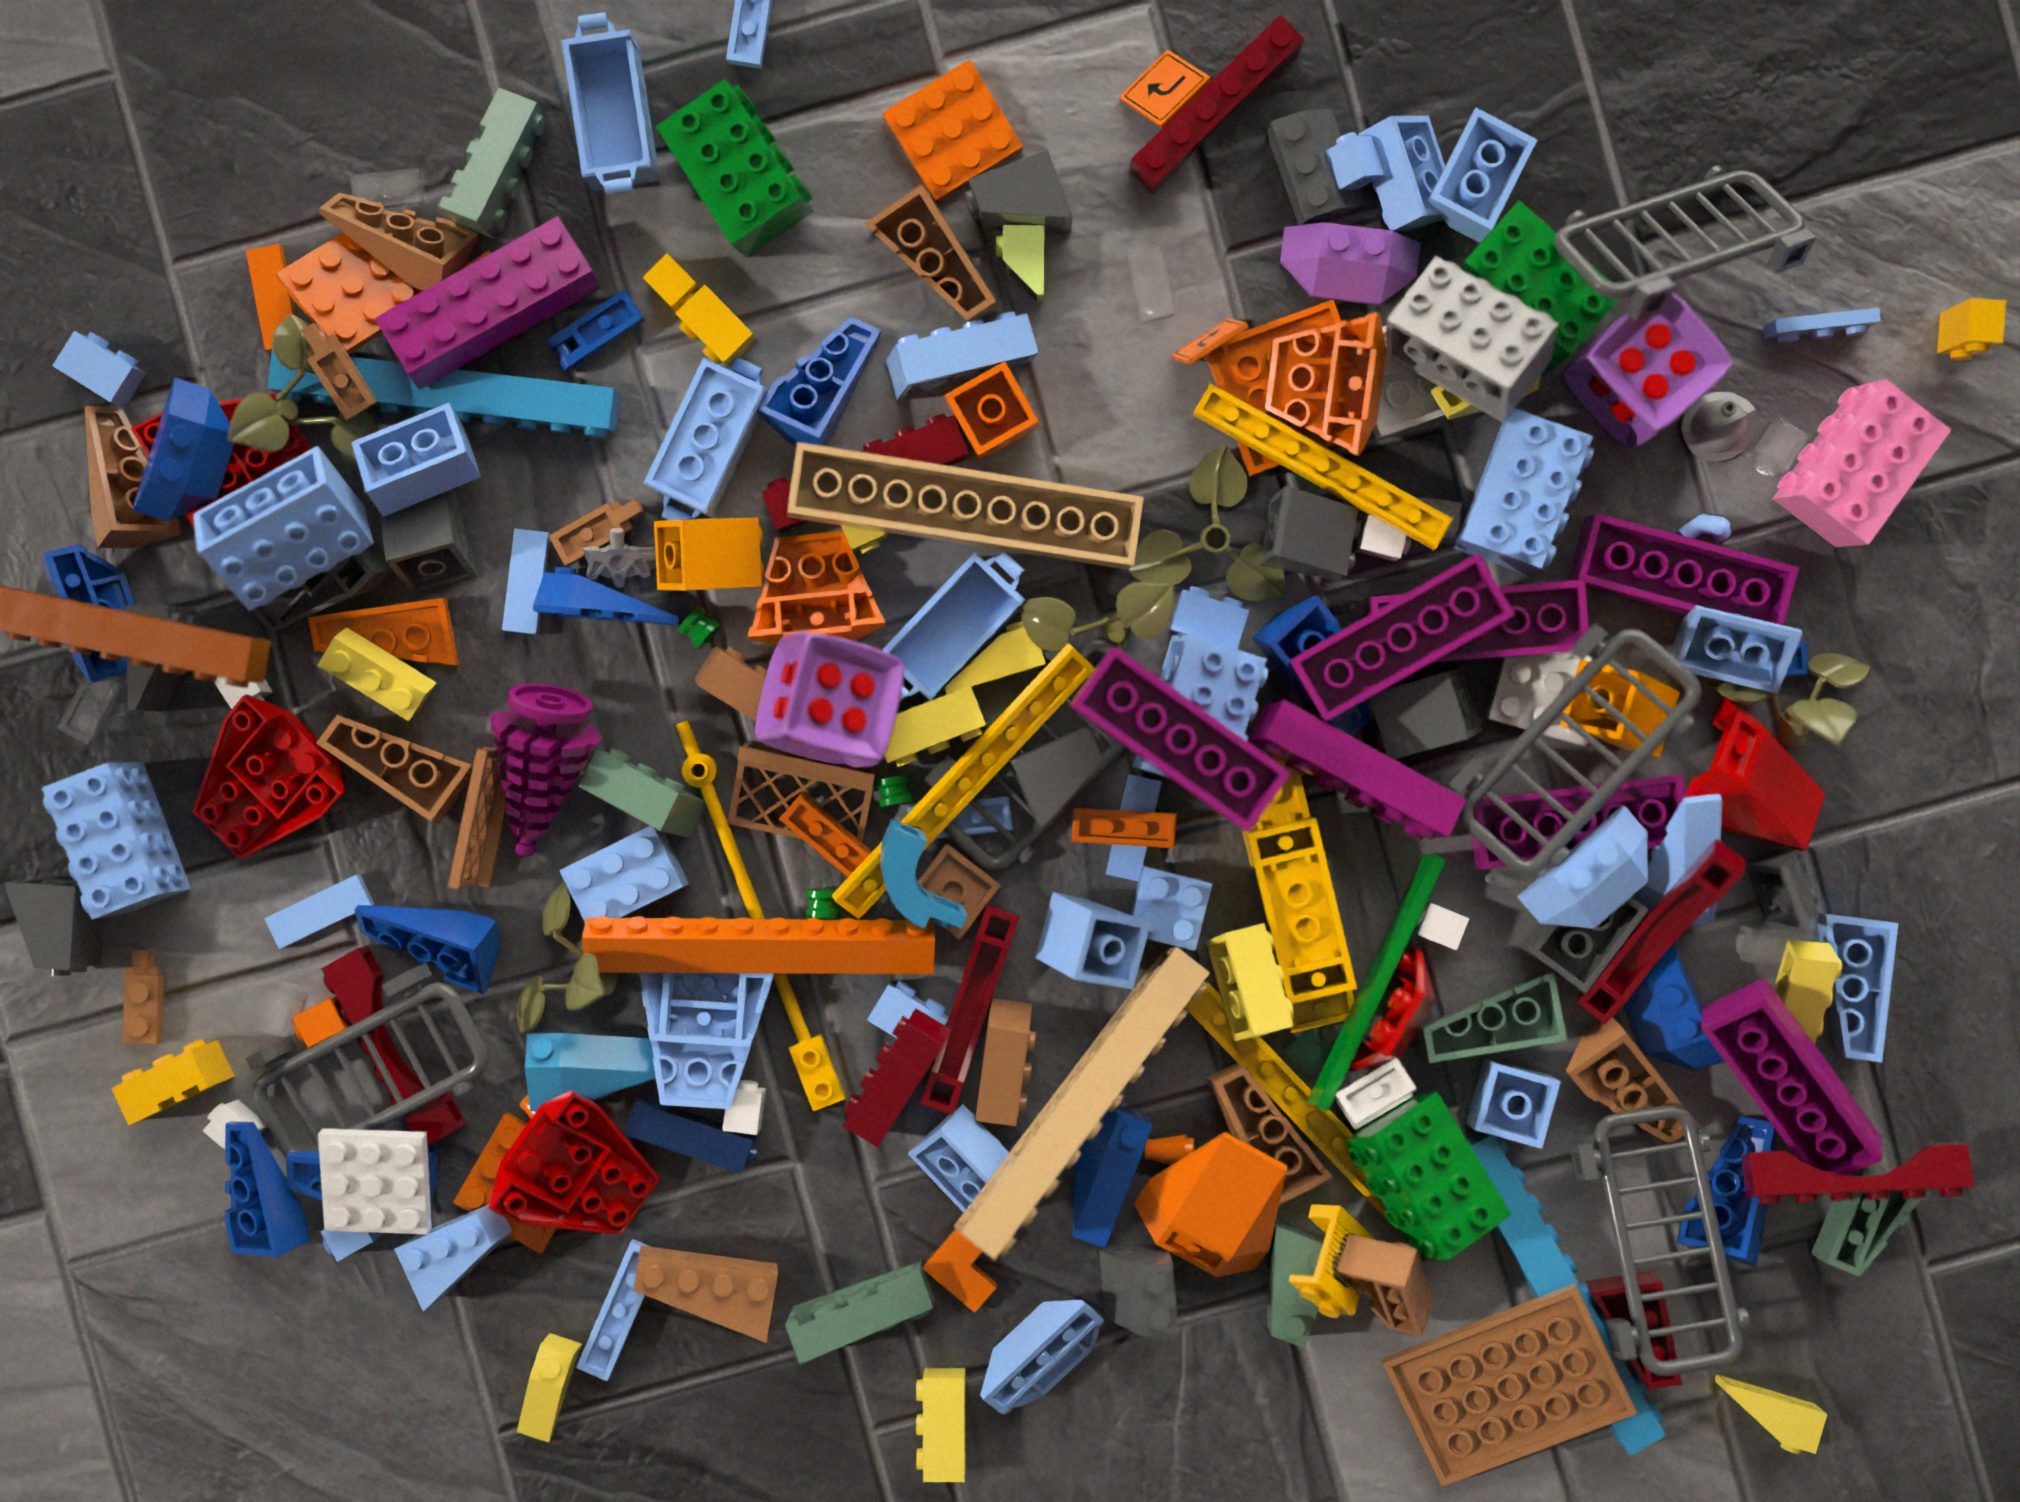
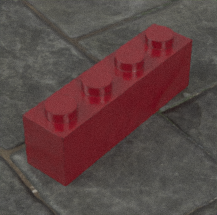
M917 1008L914 1009L909 1019L902 1016L892 1032L893 1035L897 1036L896 1040L892 1045L886 1041L875 1059L881 1064L877 1070L869 1068L860 1083V1086L865 1088L860 1096L854 1093L843 1110L849 1115L842 1126L878 1148L942 1048L951 1029Z

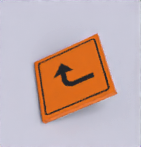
M1167 50L1119 98L1129 107L1160 128H1163L1212 79L1204 72Z
M1227 318L1171 354L1173 360L1187 365H1191L1201 357L1207 363L1213 364L1214 360L1209 352L1219 347L1221 353L1228 354L1229 350L1225 342L1248 328L1246 322Z

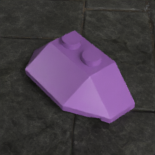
M1324 222L1284 227L1280 263L1312 298L1334 299L1337 301L1380 306L1417 277L1421 243L1392 230Z

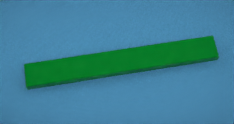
M1436 854L1423 855L1307 1103L1325 1111L1330 1110L1336 1093H1338L1446 863V859Z

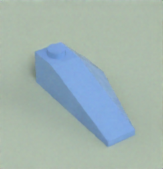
M1720 794L1689 797L1682 800L1666 827L1668 834L1660 847L1655 846L1650 854L1652 860L1648 865V883L1633 895L1636 901L1648 909L1647 913L1657 905L1715 839L1720 841L1722 805ZM1718 902L1706 910L1690 926L1713 924Z

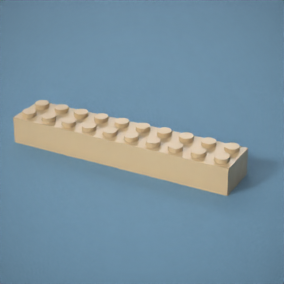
M797 442L787 517L1129 569L1135 563L1144 497Z
M1178 947L1162 950L956 1222L954 1227L962 1235L994 1260L998 1254L1004 1256L1010 1250L1016 1240L1013 1234L1020 1225L1026 1227L1038 1211L1034 1206L1042 1196L1048 1198L1059 1184V1180L1056 1177L1064 1167L1067 1169L1071 1168L1081 1154L1077 1149L1085 1138L1090 1141L1098 1133L1102 1126V1123L1099 1121L1107 1110L1112 1112L1119 1105L1124 1096L1120 1092L1128 1081L1133 1084L1140 1077L1145 1069L1142 1063L1149 1053L1154 1056L1161 1049L1166 1041L1163 1035L1170 1025L1175 1028L1182 1021L1187 1013L1184 1007L1191 997L1196 1000L1203 993L1208 985L1204 981L1209 975L1206 969Z

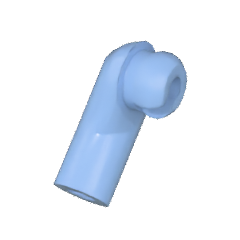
M1700 514L1678 529L1676 534L1695 539L1703 533L1712 535V538L1717 541H1725L1730 537L1731 529L1729 521L1724 517Z

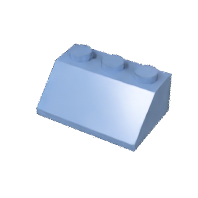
M1475 108L1428 199L1450 228L1481 243L1492 231L1537 139Z
M1390 116L1359 133V136H1372L1385 174L1372 181V186L1378 194L1383 209L1382 216L1389 230L1395 232L1410 231L1443 220L1428 200L1445 168L1429 116Z
M1696 605L1682 620L1671 648V655L1693 674L1778 694L1802 636V630Z
M962 1104L954 1110L953 1115H947L910 1150L908 1155L964 1213L1009 1152L1002 1146L999 1139L993 1136L980 1121H975L976 1115Z

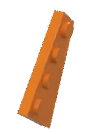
M447 597L308 617L314 651L325 652L333 638L347 627L398 659L417 662H437L447 665L459 664Z

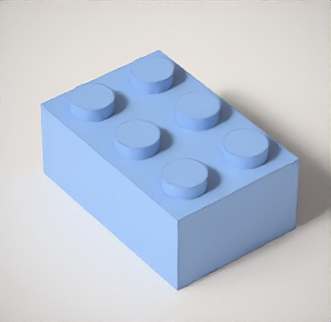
M450 403L351 442L366 492L383 517L481 477L465 428Z
M648 826L559 870L584 922L586 918H596L599 916L622 918L689 885L665 833L652 826Z

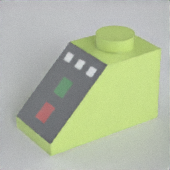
M1003 225V236H996V257H1003V268L1036 302H1044V225Z

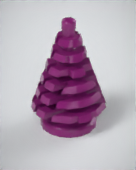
M528 683L511 687L507 697V702L511 709H506L504 712L496 711L490 716L491 731L495 735L493 740L494 748L499 756L497 760L500 774L502 772L507 773L502 777L501 782L503 790L506 791V813L512 815L509 818L510 830L518 836L514 850L518 855L524 857L534 855L537 843L535 839L545 836L550 827L549 822L555 819L560 810L558 805L564 803L570 793V790L567 788L576 783L581 769L585 767L591 752L595 750L601 738H598L600 733L591 723L581 731H577L580 728L581 722L590 717L593 707L590 699L577 691L550 684Z

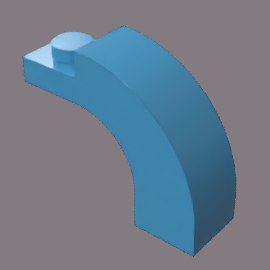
M891 819L885 832L880 852L882 876L891 901L902 915L924 929L930 916L940 926L951 928L954 925L962 929L968 917L964 906L927 891L915 878L916 865L927 842L924 832Z

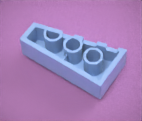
M1007 312L995 317L996 321L984 323L982 319L965 323L963 329L951 331L950 327H944L932 331L929 337L919 339L918 335H910L899 339L898 344L895 345L885 361L895 400L908 398V391L921 387L924 393L936 390L937 387L947 383L949 378H953V381L957 383L970 380L980 374V369H985L986 372L1004 361L1009 368L1031 362L1038 354V349L1027 313L1016 316L1015 312Z
M1818 913L1820 943H1830L1842 963L1841 975L1838 979H1835L1832 988L1833 999L1829 1007L1835 1053L1845 1058L1882 1063L1898 923Z

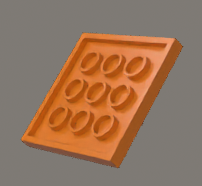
M1334 299L1235 335L1225 342L1229 353L1223 354L1220 352L1219 347L1209 352L1214 363H1208L1217 387L1328 449L1338 444L1321 438L1322 436L1266 410L1265 404L1274 339L1341 322ZM1236 440L1249 477L1282 466Z

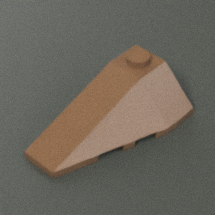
M343 193L335 195L321 206L319 214L405 282L422 291L455 274L466 266L479 238L478 233L447 219L437 217L436 221L432 222L416 218L415 211L404 209L403 213H396L384 210V206L379 202Z
M86 406L85 425L91 516L97 548L133 549L179 535L181 530L178 517L166 521L132 510L148 460L131 431L132 425L123 409L118 407Z
M1614 1016L1606 1025L1600 1021L1583 1033L1566 1071L1588 1098L1595 1102L1603 1103L1614 1113L1662 1105H1678L1685 1108ZM1670 1118L1638 1124L1640 1128L1668 1144L1674 1143L1684 1136L1682 1125L1676 1119Z

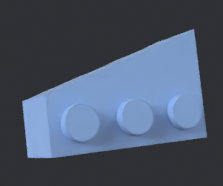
M489 1204L431 1228L428 1234H417L394 1249L423 1312L444 1298L460 1280L466 1277L482 1259L512 1232L506 1217L491 1211Z

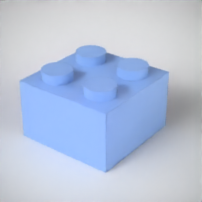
M1143 865L1130 915L1151 922L1147 939L1196 951L1212 883Z
M1484 1057L1466 1123L1476 1131L1542 1149L1561 1081L1548 1074Z

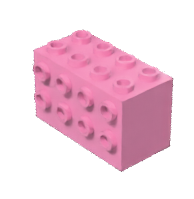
M1887 379L1850 387L1844 391L1837 402L1839 407L1833 415L1825 418L1817 429V432H1819L1813 443L1805 446L1797 457L1798 464L1793 471L1786 473L1777 485L1779 490L1772 498L1835 547L1869 545L1951 431L1950 428Z

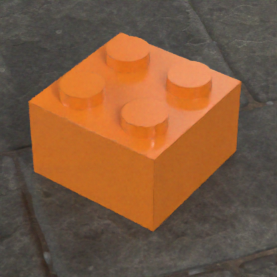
M1005 361L944 395L949 409L979 461L1039 428V421Z

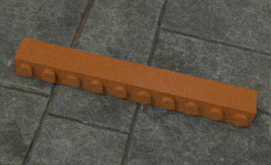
M0 585V631H7V638L30 642L31 637L39 638L38 645L61 648V643L68 644L70 652L91 655L92 650L100 651V658L122 661L123 656L132 658V665L153 668L154 663L163 664L162 671L184 675L185 669L195 671L194 678L216 681L217 676L226 678V685L248 688L249 682L264 683L271 645L269 640Z

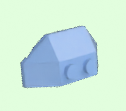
M1622 805L1573 847L1559 865H1552L1516 897L1541 924L1584 928L1597 927L1648 883L1647 831L1630 811Z
M1083 1300L1042 1302L993 1348L980 1394L982 1399L1004 1415L1010 1412L1012 1408L1024 1406L1042 1398L1093 1350L1098 1337L1099 1327L1102 1326L1104 1321L1102 1316Z

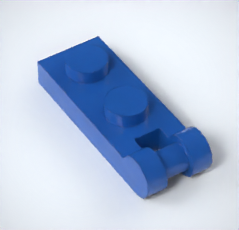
M623 289L550 337L546 343L550 350L556 352L560 357L559 363L563 370L569 372L577 368L584 360L644 322L645 319L627 291ZM575 338L580 347L571 351L568 343Z

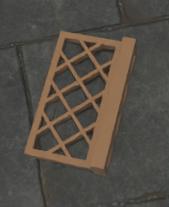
M745 741L739 747L737 758L739 762L727 824L802 839L786 825H776L768 813L782 804L788 809L791 805L788 800L803 791L820 807L837 798L847 813L837 821L841 824L850 818L858 829L857 838L863 843L878 768L869 766L852 767L847 764L823 762L785 752L768 745ZM746 766L758 768L766 778V781L752 790L744 779ZM768 771L777 772V774L771 777ZM783 774L793 776L800 788L786 797L774 781ZM801 778H806V779H811V780L805 784L804 781H803ZM817 781L827 783L833 792V795L821 803L817 802L808 789L809 786ZM770 784L780 801L765 809L755 793ZM835 785L844 786V788L838 791ZM742 787H743L744 790L747 792V794H745L744 796L740 797V796H741ZM851 788L865 791L863 804L854 810H851L841 795ZM750 797L760 811V814L752 819L737 817L739 803ZM862 810L859 822L855 814ZM764 817V819L766 820V822H761V821H757V820H759L760 818Z
M483 747V749L476 750L448 884L449 888L462 889L475 885L492 887L507 818L506 791L503 790L501 782L502 777L507 773L502 772L500 774L497 763L499 756L495 752V748Z

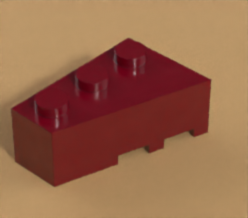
M1655 1270L1636 1273L1641 1295L1664 1291L1662 1281ZM1622 1275L1586 1281L1607 1320L1621 1318L1629 1321L1630 1326H1633ZM1665 1298L1642 1302L1648 1331L1671 1327ZM1672 1334L1650 1338L1653 1354L1658 1360L1670 1361L1677 1359ZM1637 1347L1635 1348L1637 1358H1632L1630 1361L1647 1390L1682 1385L1680 1374L1663 1376L1650 1372L1642 1364Z

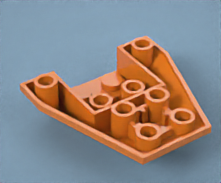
M1224 1132L1150 1178L1135 1199L1134 1205L1155 1244L1213 1276L1221 1277L1254 1270L1270 1250L1287 1165Z

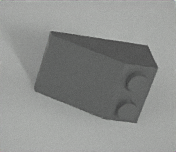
M168 604L126 605V611L200 626L196 609ZM127 657L128 710L164 712L182 674L162 671L163 664L154 663L153 668L132 665V658Z
M1780 849L1745 862V867L1767 927L1805 936L1813 933L1819 917L1816 908L1818 897L1814 889L1807 884L1804 875L1807 869L1801 855L1796 854L1795 850Z

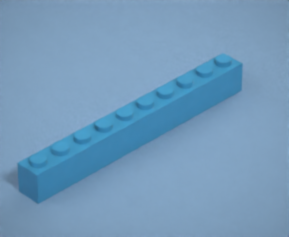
M272 348L267 389L278 394L295 377L297 369L291 370L283 366L275 356ZM350 357L379 401L373 406H380L381 411L385 413L402 414V409L414 410V415L417 416L450 403L460 422H469L470 417L482 418L483 424L492 426H503L504 421L516 422L517 428L526 430H537L538 425L550 426L551 432L560 434H571L572 429L584 430L585 436L594 438H605V433L616 434L620 393L615 388L456 369L419 390L402 363ZM306 371L304 377L287 395V399L300 403L301 397L312 398L313 403L317 405L333 407L335 404L318 376Z
M1480 1131L1470 1136L1466 1140L1512 1213L1511 1216L1495 1226L1535 1297L1538 1298L1576 1283L1637 1411L1636 1415L1609 1424L1619 1444L1631 1456L1665 1437L1666 1434L1660 1426V1423L1664 1422L1660 1411L1653 1402L1648 1404L1644 1398L1643 1393L1647 1392V1389L1636 1372L1631 1374L1625 1365L1630 1360H1622L1613 1356L1606 1324L1607 1319L1602 1313L1596 1314L1591 1304L1595 1302V1298L1585 1283L1579 1285L1574 1276V1273L1578 1272L1575 1263L1568 1253L1562 1255L1557 1246L1561 1239L1551 1223L1544 1224L1539 1215L1544 1210L1533 1193L1528 1195L1522 1184L1527 1181L1516 1163L1511 1165L1505 1156L1509 1149L1503 1138Z

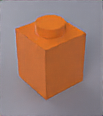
M337 996L329 998L292 1017L295 1022V1033L298 1039L306 1044L307 1048L352 1026L343 1018L340 1012V1006L342 1005Z

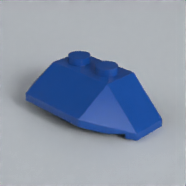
M174 377L133 505V511L170 521L217 500L235 443L228 440L231 424L211 389Z
M77 544L42 553L50 595L126 611V605H136L124 572L87 551L83 546ZM92 650L91 655L71 652L74 661L90 684L123 676L127 673V657L123 656L122 661H114L100 658V651Z
M1674 942L1623 1006L1644 1054L1693 1071L1724 1061V1059L1701 1029L1703 1005L1678 947Z

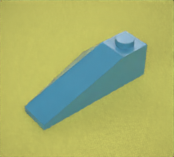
M569 1033L527 1034L525 1074L530 1111L536 1112L541 1104L570 1090L590 1101L593 1099L600 1100L616 1091L628 1087L634 1088L656 1080L651 1041L649 1038Z

